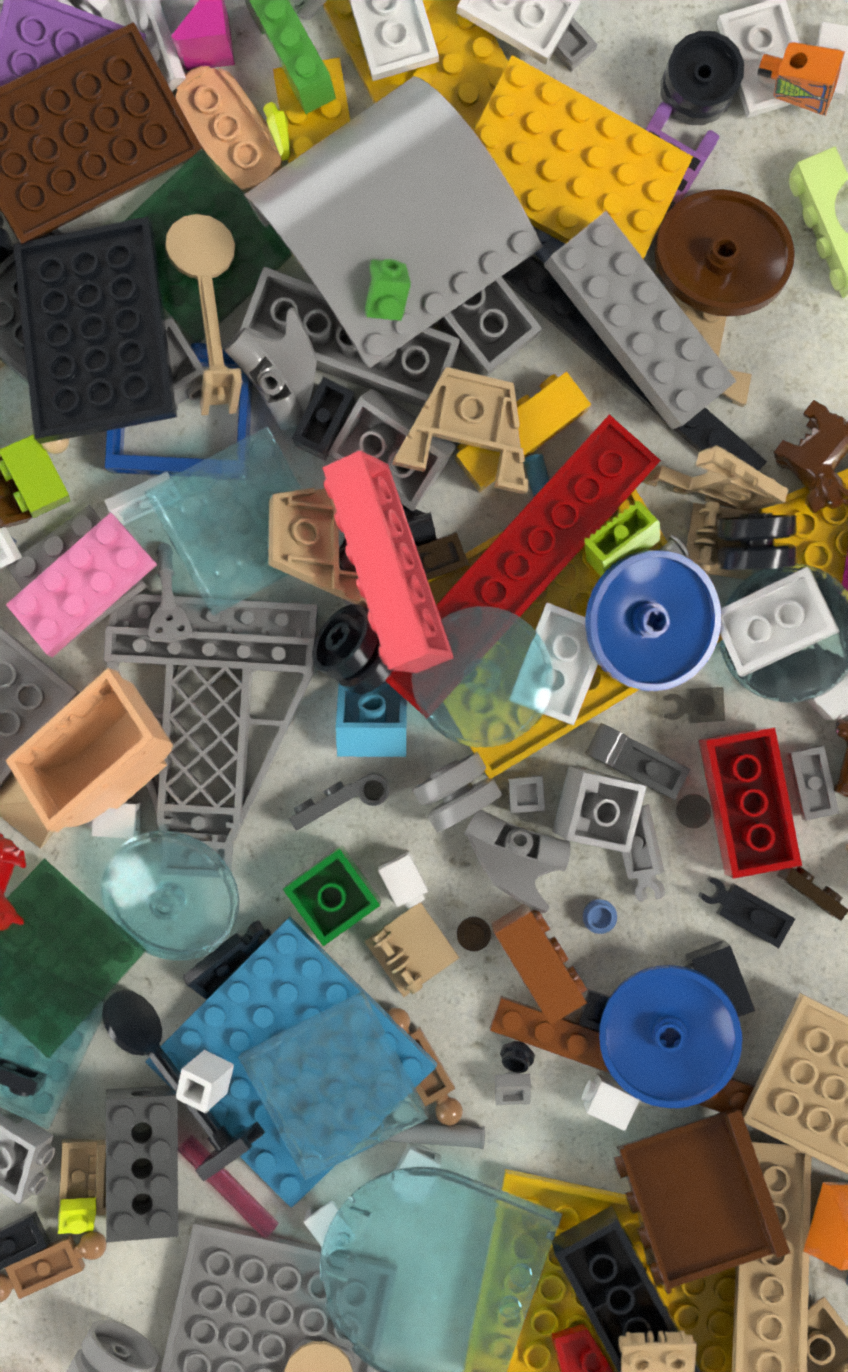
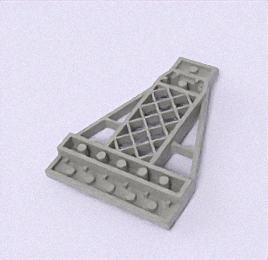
M137 594L110 614L109 626H106L104 661H106L108 668L118 671L119 674L118 666L122 662L166 666L163 712L153 714L156 719L163 721L162 728L172 744L174 725L183 736L173 744L171 752L164 759L167 766L159 772V784L156 782L155 777L146 783L157 814L156 821L162 836L160 874L230 878L232 876L234 841L242 828L314 675L315 665L313 664L312 651L317 633L318 605L174 596L175 603L188 616L193 635L188 639L170 643L151 641L147 634L151 617L160 606L162 595ZM178 666H187L177 675ZM196 667L222 669L211 679L207 680ZM231 669H242V682ZM192 670L204 685L189 697L177 682ZM276 671L303 674V680L283 721L254 719L251 716V690L254 672ZM227 672L239 687L224 699L212 684ZM208 688L220 703L205 715L194 700ZM176 690L186 700L177 709H175ZM241 691L239 716L228 702ZM188 705L202 718L189 731L175 718ZM224 706L236 719V722L222 734L211 722L210 718ZM204 723L218 736L206 749H203L191 736ZM254 724L279 726L280 729L250 790L246 789L250 727ZM239 726L237 751L227 740L226 736ZM187 739L200 754L185 766L173 751ZM222 741L234 754V757L220 768L207 753ZM202 758L216 771L203 784L189 770ZM173 760L181 771L171 779ZM237 760L236 784H234L224 771ZM183 774L198 788L185 800L171 787ZM218 776L232 789L219 803L206 790V787ZM201 792L212 805L189 802ZM235 794L234 806L223 805ZM170 795L176 800V802H169Z

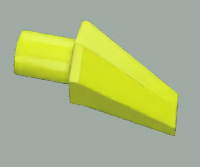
M269 102L263 107L267 117L268 129L281 160H288L290 157L288 120L284 112L278 110L275 103Z

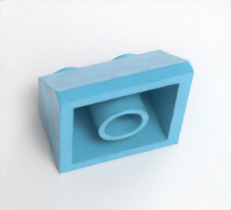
M386 681L372 692L362 695L352 693L340 684L338 685L336 715L337 757H406L407 700Z

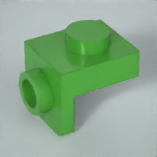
M384 259L383 261L371 260L370 272L372 280L365 306L366 317L402 321L411 286L406 264L394 259Z

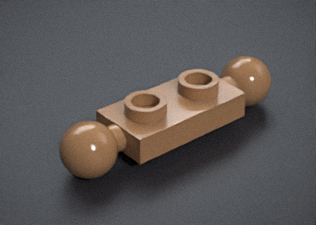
M401 1008L388 1010L387 1013L437 1062V1067L415 1088L425 1107L434 1101L436 1102L435 1114L439 1122L449 1126L456 1124L463 1114L462 1105L457 1099L448 1097L447 1094L455 1089V1085L421 1027L410 1032L408 1029L410 1017L405 1010Z
M90 1231L85 1233L81 1237L79 1244L76 1245L71 1234L5 1267L8 1276L0 1273V1302L5 1301L10 1296L12 1289L15 1290L18 1299H21L83 1271L85 1264L82 1258L84 1257L88 1260L100 1258L107 1247L106 1238L98 1231Z

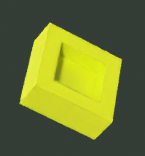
M96 1197L60 1199L58 1234H80L93 1231L97 1209Z

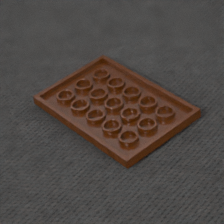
M134 22L0 87V211L21 245L56 230L203 155L204 152Z

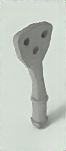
M162 543L156 551L159 564L157 574L161 578L162 598L160 606L151 617L147 634L151 641L171 643L192 637L193 630L187 614L175 603L172 593V577L175 573L172 566V547L167 543Z

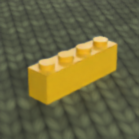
M567 371L560 377L553 374L539 385L541 391L532 398L526 394L516 401L520 424L518 431L524 458L528 457L588 412L592 405ZM462 443L459 444L457 447L459 452L455 456V461L480 493L495 481L500 453Z

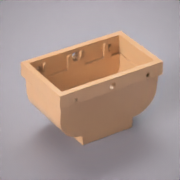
M107 668L5 761L47 831L59 832L64 827L83 825L95 819L109 808L118 809L167 766L164 759L171 752L173 744L134 684L124 680L118 671Z

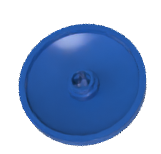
M645 550L620 559L600 577L588 601L585 628L590 650L600 667L610 677L626 686L644 691H662L685 683L704 667L711 657L719 638L721 607L712 581L699 565L689 558L674 552Z
M660 965L634 973L613 991L601 1017L599 1031L600 1048L608 1071L627 1093L653 1106L684 1108L708 1100L728 1083L740 1060L742 1031L732 1001L712 979L687 967Z

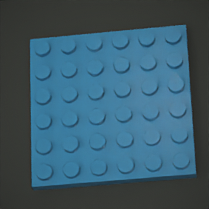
M291 917L160 1046L180 1073L182 1068L203 1050L234 1064L228 1093L209 1111L221 1126L224 1125L232 1136L256 1121L260 1124L266 1133L251 1143V1149L240 1157L291 1208L437 1067V1062ZM149 1057L145 1063L170 1086Z

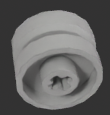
M478 752L460 761L455 760L429 775V779L412 789L421 805L428 806L443 799L444 802L432 809L428 815L436 832L443 831L468 818L502 795L494 779L486 778L473 785L470 783L482 775L486 769Z
M99 1320L93 1322L81 1344L82 1349L77 1351L66 1372H153L159 1357L157 1350L151 1342L135 1329L113 1320Z

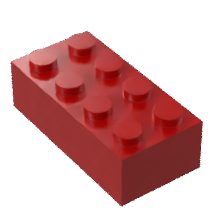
M762 727L698 740L724 874L735 879L802 866L775 727Z

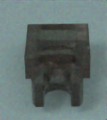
M723 687L687 689V699H683L678 694L663 696L664 701L673 700L677 704L676 712L664 714L665 719L677 720L685 713H688L689 723L725 721Z

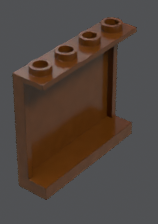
M732 1108L616 1147L619 1156L613 1158L620 1179L627 1178L631 1190L625 1192L632 1214L638 1212L642 1227L637 1228L644 1250L650 1248L654 1263L649 1264L652 1278L656 1286L662 1284L667 1295L673 1293L671 1289L673 1287L772 1254L777 1258L791 1254L741 1110Z

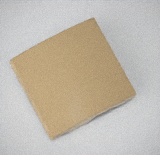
M61 1139L58 1209L60 1199L96 1197V1215H106V1140Z

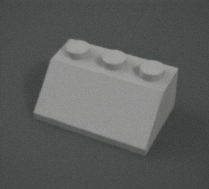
M372 388L359 397L328 454L336 460H340L360 450L388 463L401 504L414 511L439 477L458 445L449 440L432 437L426 469L423 472L392 465L393 459L414 424L416 417Z

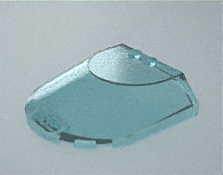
M408 1167L379 1175L358 1188L344 1202L334 1216L325 1235L320 1258V1281L324 1282L327 1297L325 1306L336 1330L341 1329L353 1344L352 1351L379 1372H507L562 1214L445 1169Z

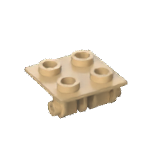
M706 502V504L693 503L686 545L689 553L687 558L699 565L706 574L751 581L752 569L728 570L718 568V550L725 546L740 545V541H725L717 537V519L740 517V514L757 512L720 507V504L715 502Z
M421 902L364 941L403 997L410 993L413 995L423 988L422 984L460 958Z
M652 1331L647 1332V1342H645L644 1333L626 1332V1336H619V1349L622 1352L621 1372H694L696 1341H693L692 1334L685 1335V1331L665 1332L664 1339L663 1331H658V1342H654Z

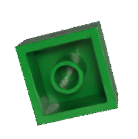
M343 845L287 883L282 889L323 947L381 906L382 901Z

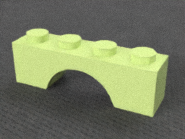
M835 146L797 162L789 174V186L793 195L799 197L803 206V219L806 225L813 229L817 238L816 248L818 254L827 261L830 268L831 284L835 290L840 291L842 298L848 296V233L837 220L835 200L838 191L848 180V173Z

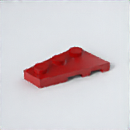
M584 1324L551 1333L559 1372H613Z

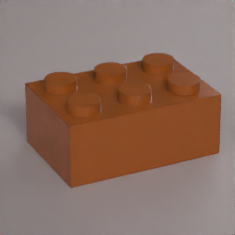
M522 904L491 923L494 934L550 1025L587 1003L582 995L583 992L587 991L586 986L573 965L569 968H566L564 962L569 959L556 937L548 939L545 933L551 929L540 911L531 910L529 906Z

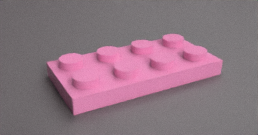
M110 512L11 599L6 606L43 651L50 657H53L158 564L117 517Z

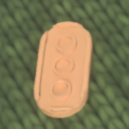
M210 66L196 67L185 74L186 79L176 88L175 99L204 150L203 154L223 182L234 190L247 193L279 171L282 166V160L268 125L236 79L226 70L210 68Z

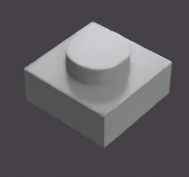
M543 776L508 778L510 813L545 811Z
M508 1072L503 1075H495L496 1105L530 1104V1074Z

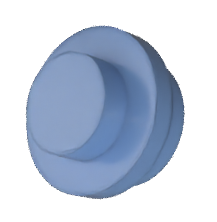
M596 899L585 906L582 918L585 926L591 932L604 934L611 931L616 925L617 912L610 902Z

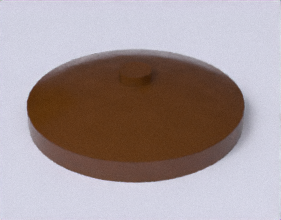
M725 189L698 192L678 202L663 219L655 243L656 266L668 289L690 307L716 316L746 315L770 304L784 289L791 275L795 259L793 240L788 227L781 217L761 200L742 192Z

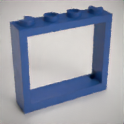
M192 343L191 349L201 365L209 367L206 344ZM222 349L224 366L227 368H240ZM241 369L242 385L239 397L236 461L123 455L125 428L107 431L105 468L111 473L160 475L168 472L170 476L248 480L253 383Z

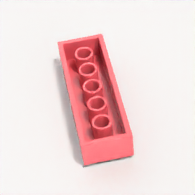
M359 450L323 467L326 477L324 488L328 496L334 501L337 511L334 515L335 521L345 535L348 544L345 547L349 561L356 568L359 577L356 581L357 588L361 596L367 601L370 610L368 612V621L371 628L377 632L381 644L379 646V654L383 663L388 666L389 670L419 673L453 659L454 657L388 463Z

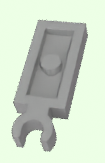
M647 804L641 807L630 853L622 852L628 879L638 878L639 884L636 887L635 893L639 902L647 899L646 887H651L654 890L656 899H660L665 895L662 882L656 878V875L664 872L650 806Z

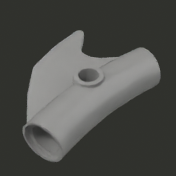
M289 308L287 311L286 334L282 338H266L252 333L244 327L224 348V351L236 362L256 387L281 430L291 429L299 425L309 404L317 365V358L309 335L296 310Z
M482 809L476 812L464 835L469 838L479 862L492 883L515 900L541 913H546L549 906L537 891L535 881L538 877L550 872L566 870L570 857V841L529 831L506 822Z

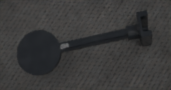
M120 990L113 993L105 1001L102 1011L104 1027L110 1038L122 1050L132 1055H148L177 1093L181 1073L159 1045L162 1039V1026L154 1007L143 996L134 991ZM184 1103L209 1137L207 1139L215 1149L195 1170L203 1182L250 1150L252 1147L251 1143L266 1133L256 1121L232 1136L224 1125L221 1126L210 1111L204 1113Z

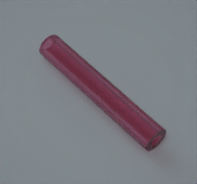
M192 1134L178 1147V1152L195 1169L210 1154ZM222 1168L207 1179L221 1196L262 1237L267 1238L275 1230L279 1222L225 1168Z

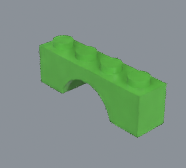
M245 0L247 9L261 34H265L283 67L290 87L305 114L335 100L336 96L330 73L289 0Z

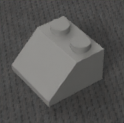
M569 765L552 832L568 841L630 853L647 786L605 773Z

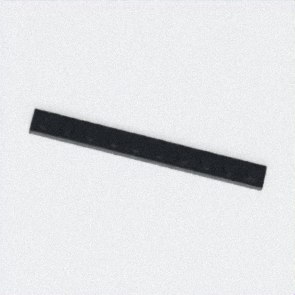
M529 256L501 276L515 292L666 422L542 264L532 256ZM707 408L702 409L683 426L674 429L699 452L718 446L758 471L767 463L761 455Z

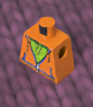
M790 42L787 45L783 58L764 53L757 75L776 80L773 95L776 99L826 116L838 83L845 51Z

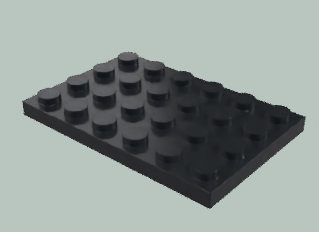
M149 217L31 240L22 245L20 243L13 244L34 439L39 444L176 418L177 410L153 226Z

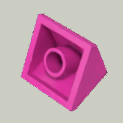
M199 0L171 35L182 67L190 71L200 66L216 68L235 65L230 20L225 1Z

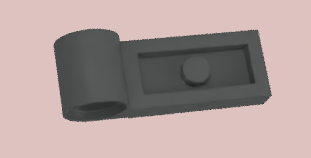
M600 723L585 754L674 800L691 770L603 723Z
M377 773L368 774L353 784L349 783L346 786L339 781L323 791L326 797L314 804L312 798L294 807L296 815L292 816L289 820L297 831L356 796H359L360 800L366 805L378 806L389 795V783L384 776ZM370 780L379 781L384 788L383 795L377 799L369 798L364 792L366 782Z

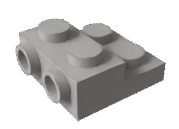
M171 317L165 321L176 410H178L177 405L186 399H200L205 370Z
M0 1114V1192L18 1204L42 1191L47 1182V1176L43 1174L44 1167L49 1164L55 1154V1148L51 1146L53 1135L27 1118L16 1124Z

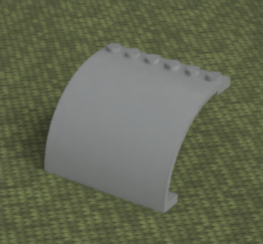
M415 76L244 194L262 225L266 227L270 224L308 274L368 368L377 364L543 247L511 186L477 135L456 109L435 88ZM384 259H394L406 264L411 286L402 321L366 317L365 306L372 280L370 272L371 260L383 261Z

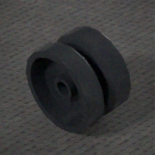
M697 31L685 36L675 45L661 79L660 91L662 101L672 107L671 115L675 119L688 125H706L718 120L728 110L744 77V61L739 48L729 37L716 31Z
M748 513L740 514V517L717 519V537L725 541H740V545L725 546L718 550V568L749 570L796 566L797 547L790 543H774V539L789 538L797 533L796 515Z
M350 604L331 615L321 627L314 642L312 658L313 664L320 672L329 678L336 679L341 686L350 692L362 695L372 692L383 684L393 670H389L380 657L379 646L381 644L377 632L371 628L368 621V612L370 611L362 605Z

